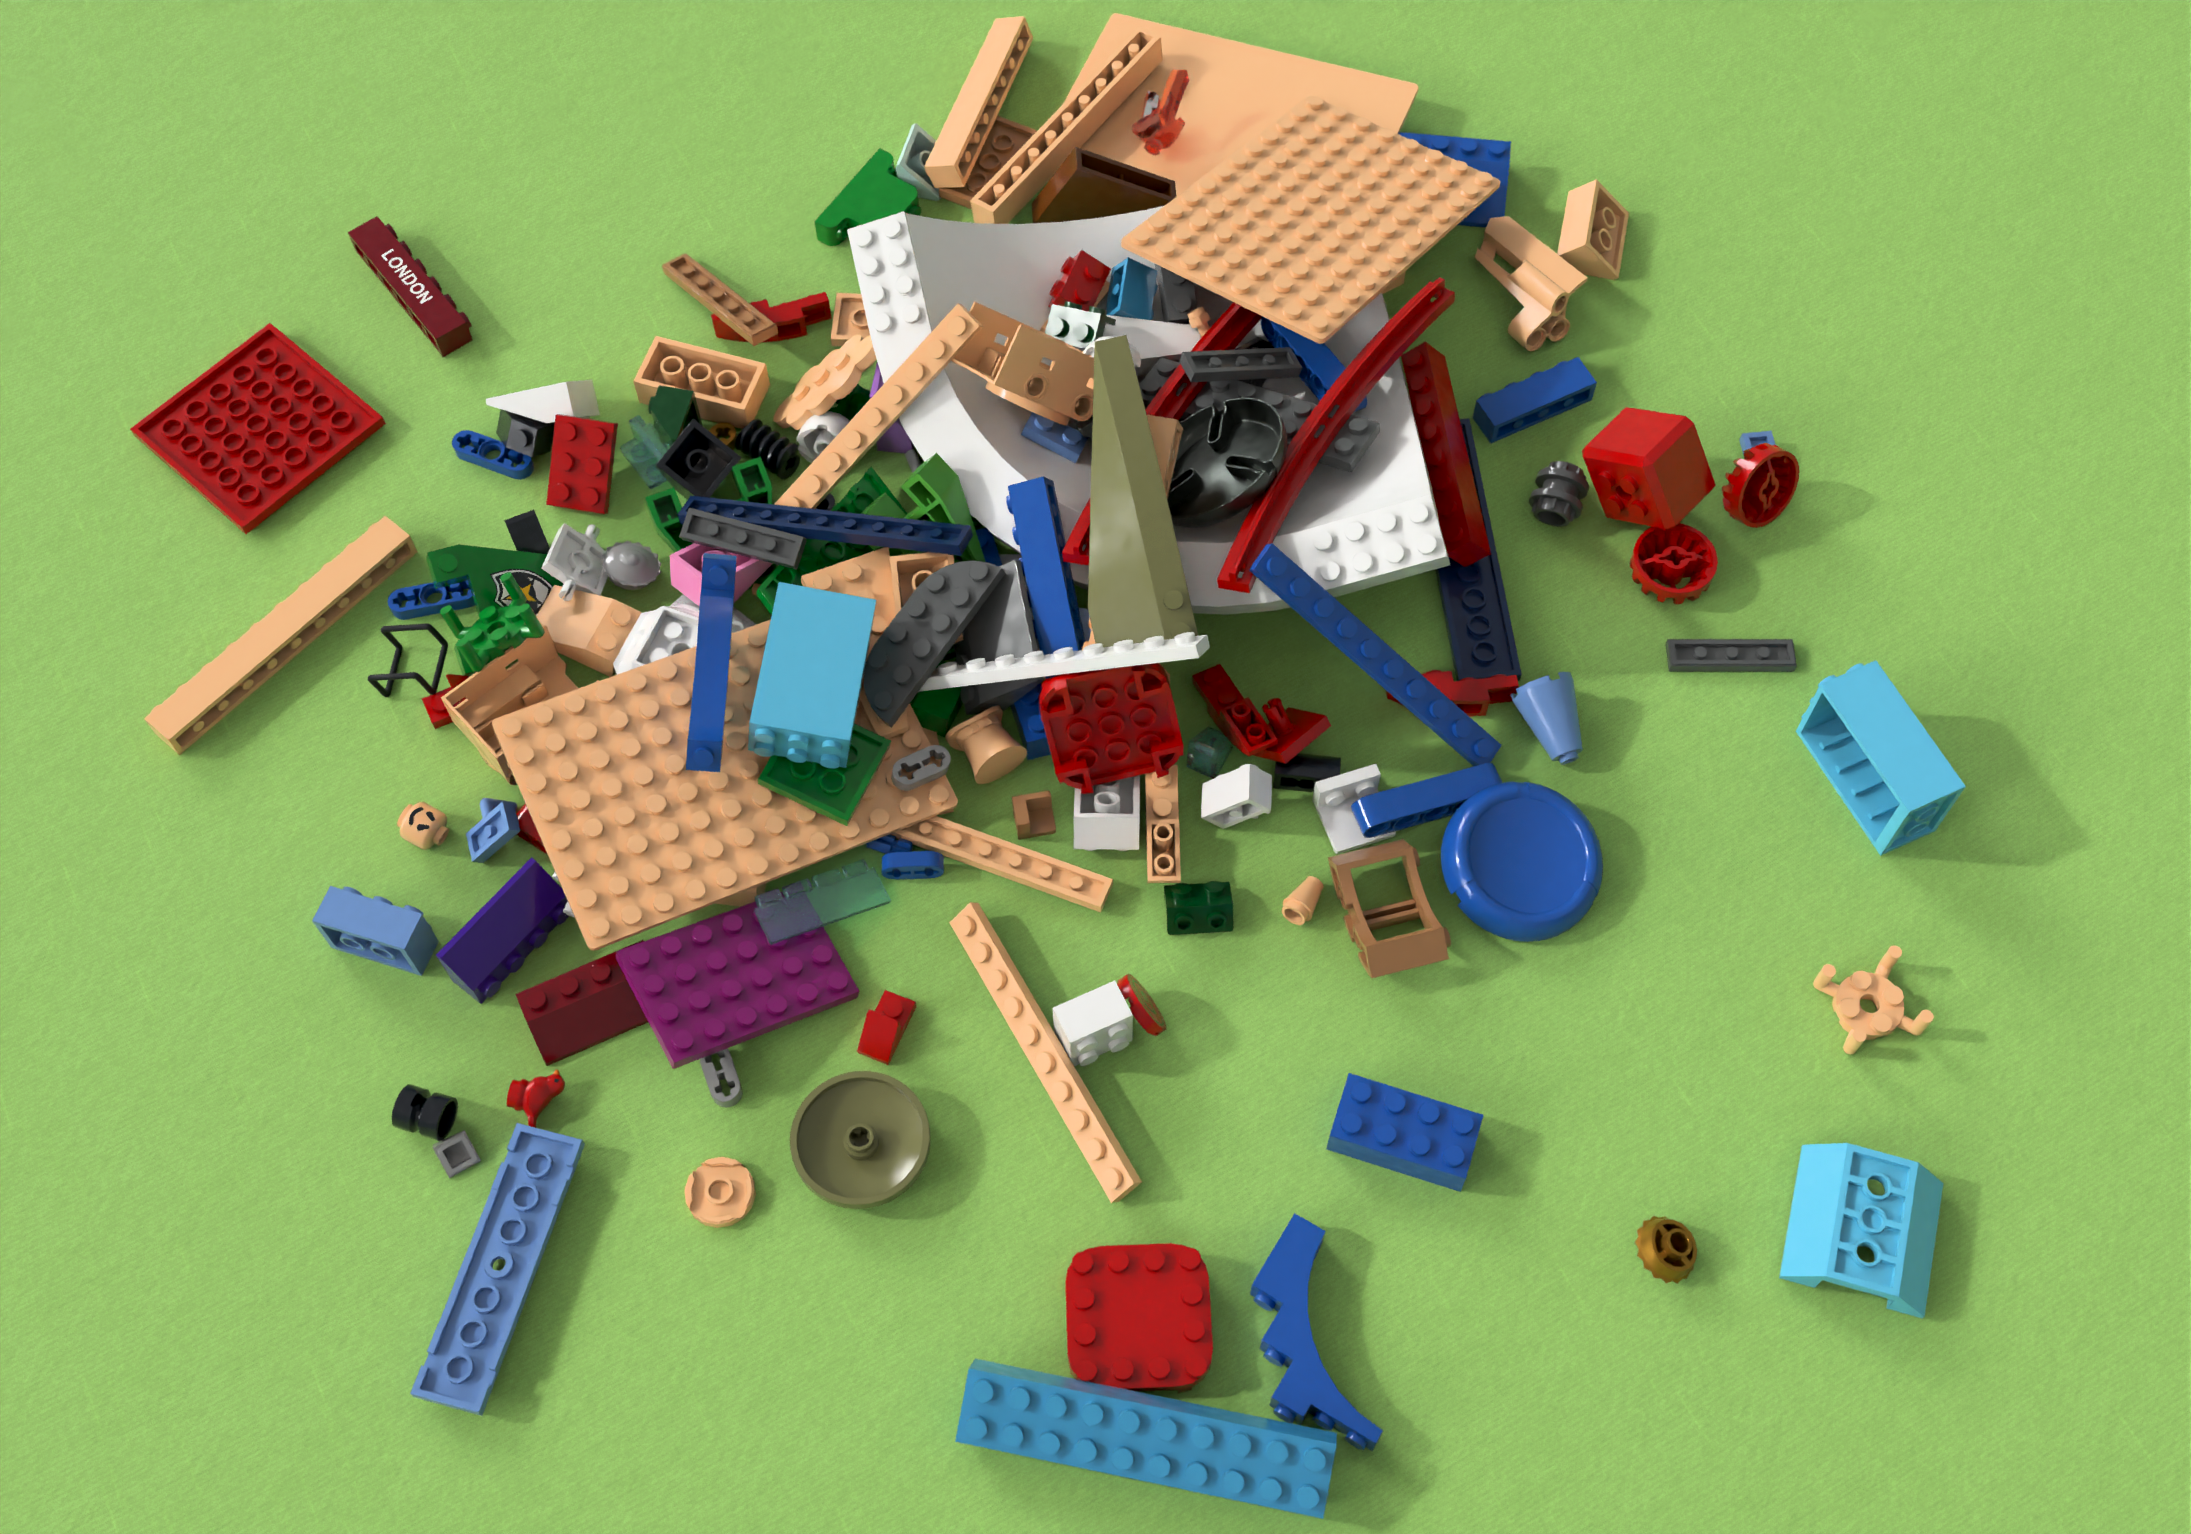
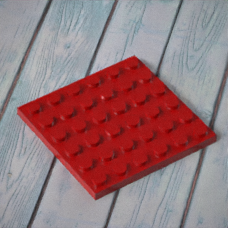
M269 323L130 428V430L139 441L245 534H248L386 423L378 412Z

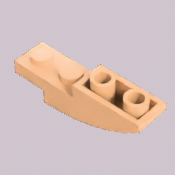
M1177 765L1168 769L1169 774L1161 778H1157L1156 772L1145 774L1148 883H1181Z

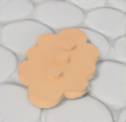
M859 334L854 335L840 349L830 352L819 365L809 369L797 383L794 392L778 407L773 421L781 428L791 426L795 430H800L811 416L825 414L837 400L843 399L850 394L860 381L862 373L877 360L871 336L863 338Z

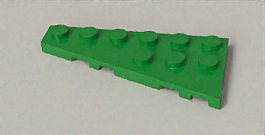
M872 467L865 472L857 484L855 483L849 489L845 497L830 510L861 514L870 503L883 493H886L906 515L908 514ZM806 539L798 569L779 565L759 586L756 595L772 615L779 582L803 586L801 576L875 550L869 545Z

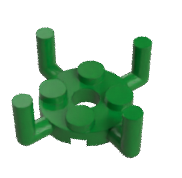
M510 572L504 573L500 577L501 582L512 598L509 606L498 609L495 606L484 608L479 613V619L472 627H464L450 605L440 610V614L454 636L460 639L457 641L456 646L475 672H480L489 659L505 655L503 649L511 645L515 649L526 638H541L544 635V628L530 605L526 603L527 599Z

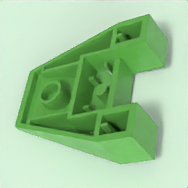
M937 453L922 463L901 486L918 505L915 509L906 515L886 493H883L861 513L971 526L973 537L961 556L954 555V563L963 561L986 562L959 477ZM869 545L874 550L884 548L880 546ZM889 548L890 556L924 553L915 550Z

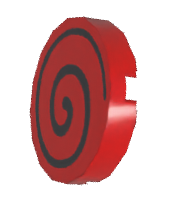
M1126 974L1119 979L1117 985L1124 999L1128 998L1131 1005L1129 1008L1138 1023L1147 1033L1154 1036L1164 1032L1167 1028L1163 1016L1144 987L1131 974Z

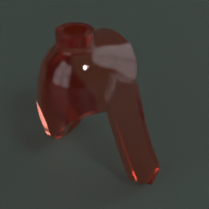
M1185 69L1172 70L1167 78L1161 102L1157 93L1147 92L1144 99L1142 117L1132 125V133L1145 143L1144 148L1151 155H1159L1162 149L1172 146L1185 125V121L1181 117L1177 120L1175 118L1190 80Z

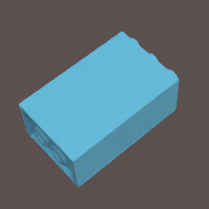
M783 582L778 583L749 722V751H754V753L763 757H771L773 755L787 757L790 761L797 763L806 761L816 762L831 769L838 767L846 768L876 606L875 599Z
M1876 660L1866 665L1859 663L1851 667L1843 675L1838 677L1831 675L1823 679L1818 684L1819 688L1814 697L1810 699L1808 709L1801 716L1802 720L1796 729V733L1881 856L1935 832L1966 786Z

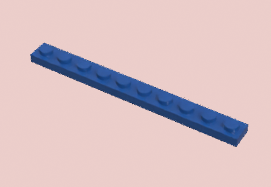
M1273 543L1266 544L1249 569L1252 574L1472 766L1491 763L1501 747L1497 740Z

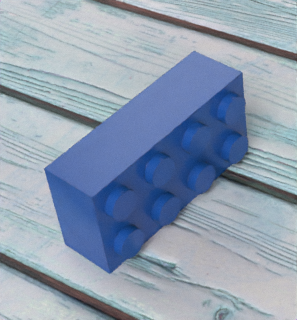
M1349 1073L1326 1150L1461 1192L1467 1177L1483 1115Z

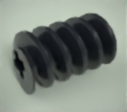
M754 419L736 437L734 448L741 450L743 454L750 456L751 459L761 457L765 468L771 473L776 474L780 479H787L796 472L800 462V456L797 455L798 445L790 443L787 437H781L778 431H772L770 426L763 425L761 420Z

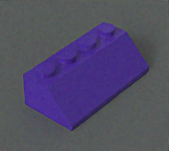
M531 857L436 954L451 980L480 1004L487 997L495 995L501 983L508 975L519 970L525 958L532 950L542 946L548 934L557 924H562L569 917L566 913H563V909L567 904V898L563 889Z

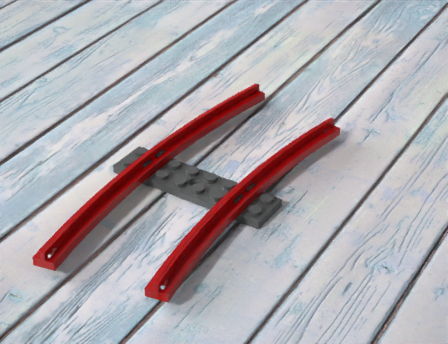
M1438 278L1434 282L1430 281L1409 300L1361 350L1318 404L1238 380L1190 382L1179 362L1160 357L1139 384L1146 408V415L1185 420L1209 405L1215 404L1218 411L1224 409V400L1249 397L1261 399L1271 404L1283 420L1287 433V450L1282 468L1277 477L1271 482V486L1254 502L1245 518L1217 578L1218 588L1244 593L1251 592L1257 577L1249 571L1250 567L1266 544L1273 543L1290 508L1318 462L1351 473L1380 433V424L1354 416L1352 413L1406 349L1455 302V292L1445 288V279ZM1432 297L1437 298L1435 301L1431 302ZM1233 302L1190 352L1234 350L1261 320L1262 316ZM1090 498L1062 551L1063 562L1089 566ZM1083 545H1086L1085 550L1082 551ZM1239 572H1244L1242 578H1238Z

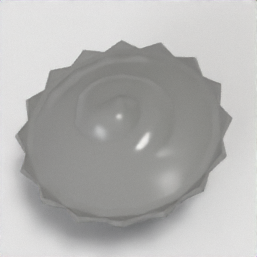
M628 540L624 543L616 542L613 547H607L606 553L602 554L603 561L601 565L604 567L605 573L616 586L622 589H642L655 581L661 573L659 568L662 563L658 561V555L653 553L650 547H644L639 542L631 543Z

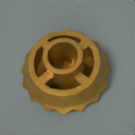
M1653 1216L1650 1220H1644L1643 1226L1637 1229L1638 1238L1635 1241L1639 1249L1637 1256L1643 1260L1644 1268L1651 1271L1654 1278H1661L1665 1283L1673 1281L1678 1284L1682 1279H1688L1689 1273L1694 1270V1262L1697 1256L1696 1242L1691 1232L1682 1223L1668 1219L1665 1216L1661 1218Z

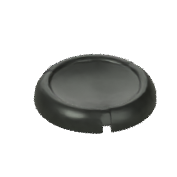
M1249 397L1227 399L1223 402V410L1218 411L1215 404H1212L1197 411L1180 423L1183 427V432L1167 499L1173 525L1195 528L1222 522L1248 508L1271 486V482L1277 477L1282 468L1287 450L1286 428L1279 413L1271 404L1261 399Z

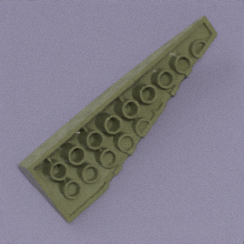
M1127 335L1095 341L1088 612L1095 644L1101 643L1103 647H1111L1113 644L1123 640H1133V644L1143 643L1145 639L1154 636H1163L1164 640L1175 639L1176 635L1186 632H1194L1195 636H1198L1167 497Z

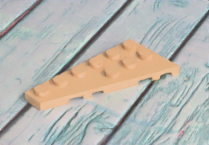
M884 547L801 576V583L804 587L876 600L867 659L877 640L896 616L889 547ZM863 675L858 703L872 732L886 739L907 732L906 709L892 728L885 724L875 713L865 693Z

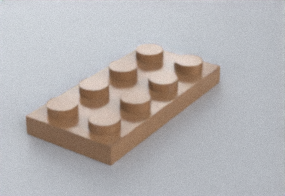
M997 116L965 186L939 188V197L972 209L970 200L1019 151L1037 130Z

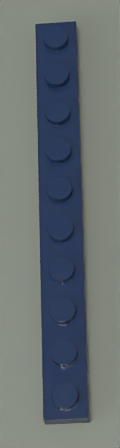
M690 496L677 514L680 524H684L688 509L693 508L802 536L806 539L960 556L973 537L972 529L969 525Z

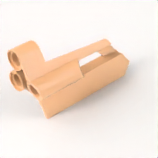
M1511 217L1490 218L1484 231L1482 246L1480 249H1477L1475 259L1524 307L1509 324L1508 334L1530 352L1539 349L1545 342L1546 337L1553 342L1561 340L1570 328V322L1565 318L1569 296L1587 282V277ZM1496 254L1516 270L1509 274L1494 261Z

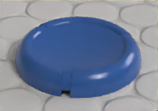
M1511 781L1498 783L1478 791L1454 812L1442 839L1441 866L1450 894H1457L1461 900L1458 904L1459 908L1475 924L1505 939L1523 942L1541 941L1568 931L1587 914L1600 890L1603 877V856L1599 839L1593 826L1585 814L1571 800L1559 792L1540 784Z

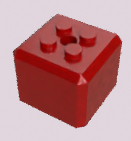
M1625 407L1582 451L1583 459L1606 518L1672 531L1716 486L1695 424L1686 416Z

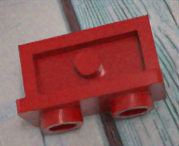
M1083 250L1074 258L1069 256L1060 270L1064 274L1062 279H1058L1050 290L1049 295L1052 296L1048 307L1051 308L1052 304L1064 306L1065 301L1082 305V310L1088 311L1089 306L1094 307L1111 268Z

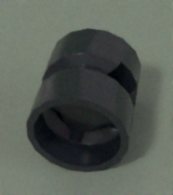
M407 1084L395 1101L392 1111V1125L395 1128L412 1133L419 1130L422 1136L442 1141L453 1127L457 1115L458 1102L454 1097L438 1092L431 1095L428 1089Z

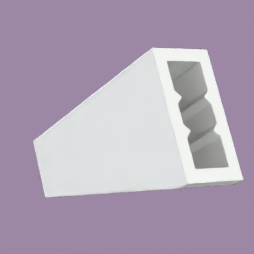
M1111 315L1106 316L1116 320L1115 326L1106 324L1103 337L1127 335L1128 342L1140 353V368L1135 367L1137 376L1148 374L1160 357L1179 362L1182 353L1190 352L1201 339L1197 327L1192 329L1191 325Z

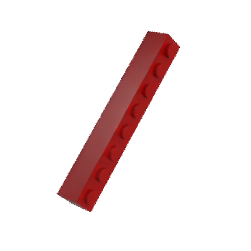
M1423 342L1401 355L1447 554L1451 559L1467 567L1490 555L1491 552L1446 359L1438 350L1427 342Z

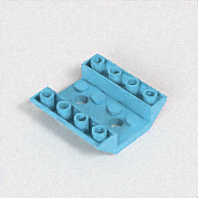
M1850 1143L1803 1145L1800 1152L1779 1278L1813 1288L1823 1280L1887 1298V1309L1923 1319L1925 1317L1943 1182L1919 1162ZM1867 1181H1879L1884 1187V1195L1872 1194L1867 1187ZM1866 1246L1871 1249L1874 1254V1262L1866 1263L1862 1261L1857 1255V1247Z

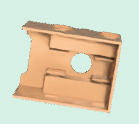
M975 301L973 302L969 312L983 327L951 360L952 362L986 379L988 382L985 388L994 394L1056 423L1067 426L1070 418L1086 421L1092 417L1094 358L1091 355H1086L1083 351ZM997 333L1008 337L1004 346L994 342ZM1043 357L1052 360L1050 366L1041 362Z
M545 623L542 624L545 632L541 638H526L517 648L510 647L504 652L505 655L495 658L485 665L480 672L474 673L441 697L455 725L476 746L485 763L493 770L499 772L510 785H517L493 730V720L579 689L565 674L567 664L559 657ZM516 659H518V661H517L515 664H513L511 667H509L508 669L505 668L506 666H508L509 664H511L513 661H515ZM466 697L464 701H462L457 706L453 707L455 703L460 701L462 698Z

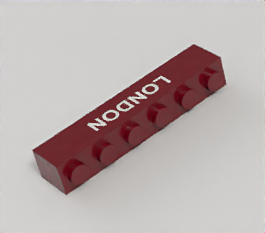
M376 216L348 232L357 254L442 357L473 340L469 331L472 325L463 311L460 313L456 311L457 307L450 295H443L441 293L442 289L434 276L428 277L426 275L427 271L418 258L415 260L412 258L411 250L404 241L399 242L397 240L398 236L389 223L384 225L379 217Z

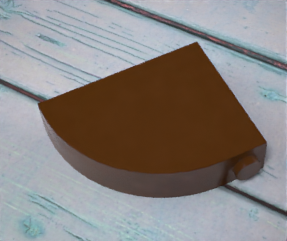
M1075 147L1032 202L1033 223L1101 218L1165 206L1176 197L1175 181Z

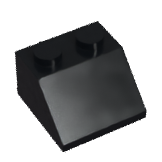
M692 419L655 466L672 487L687 500L690 496L710 498L730 473L732 466H735L742 457L695 419Z

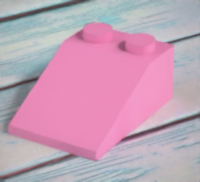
M694 543L670 555L671 585L700 606L703 554L737 556L734 591L735 603L773 563Z

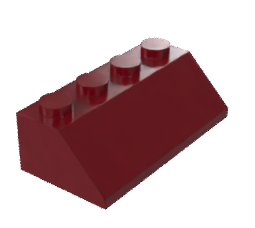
M641 940V941H639V942H636V943H634V944H632V945L641 943V942H643L644 940ZM616 951L516 994L525 1020L546 1066L648 1023L616 960Z

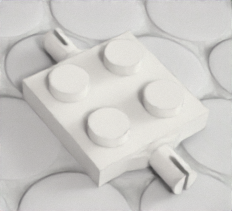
M564 523L558 529L541 569L563 583L559 597L562 598L565 595L564 601H570L576 590L601 595L608 578L604 567L601 565L603 561L602 554L606 553V551L596 542L600 532L598 527L595 529L596 525H589L585 534Z

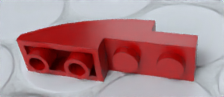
M826 292L809 295L805 298L781 303L773 307H769L767 299L749 303L777 325L778 334L763 342L782 341L808 335L806 326L832 319ZM715 314L711 315L717 338L748 342Z
M1221 664L1192 675L1193 685L1206 702L1208 714L1237 749L1248 756H1252L1278 744V739L1249 697L1244 698Z
M1431 670L1422 674L1469 717L1486 716L1489 704L1513 702L1510 695L1511 693L1517 694L1516 689L1519 688L1517 675L1506 676L1504 674H1497L1490 678L1474 679L1468 677L1454 681L1452 671ZM1386 691L1387 699L1402 705L1396 698H1394L1388 691Z

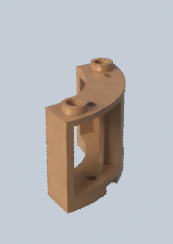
M1401 839L1328 857L1337 899H1340L1343 908L1348 910L1349 915L1343 917L1351 941L1355 942L1357 948L1362 950V952H1358V957L1371 978L1449 959L1447 947L1451 946L1450 935L1447 928H1443L1438 922L1426 898L1417 867L1420 866V859L1415 847L1413 848L1405 840ZM1402 856L1413 899L1362 911L1350 869ZM1416 919H1421L1425 928L1424 930L1376 941L1371 933L1372 930Z

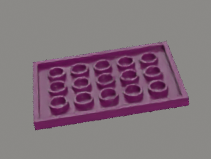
M800 885L616 951V960L672 1069L858 998L860 992Z

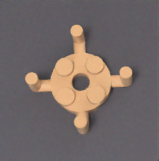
M1894 945L1887 950L1880 960L1875 973L1856 971L1838 985L1831 981L1836 974L1835 967L1826 964L1813 982L1817 990L1833 997V1010L1836 1011L1842 1028L1849 1033L1843 1046L1844 1052L1849 1055L1856 1053L1865 1040L1887 1036L1896 1027L1913 1035H1920L1934 1019L1933 1013L1929 1010H1922L1915 1020L1904 1016L1903 991L1888 980L1891 969L1902 955L1900 947ZM1867 999L1872 1001L1876 1006V1012L1868 1013L1864 1011L1860 1006V1000Z

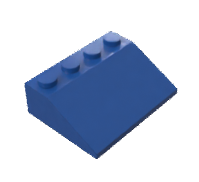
M1398 133L1405 138L1416 140L1419 144L1432 150H1438L1443 155L1454 160L1463 161L1474 169L1487 172L1492 177L1500 180L1499 188L1458 225L1486 228L1490 218L1505 216L1511 141Z

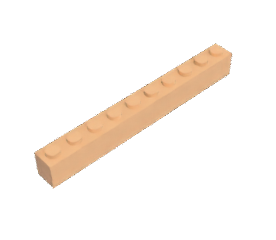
M1138 26L970 200L974 223L1008 224L1053 177L1075 147L1080 148L1163 61L1160 35Z
M387 516L372 524L356 541L348 544L344 551L331 562L326 563L312 578L302 583L283 602L278 603L268 615L253 624L237 641L228 645L224 652L212 662L203 666L199 673L187 683L178 687L176 692L162 704L153 708L151 713L144 718L158 737L178 755H181L413 557L417 550L410 535Z

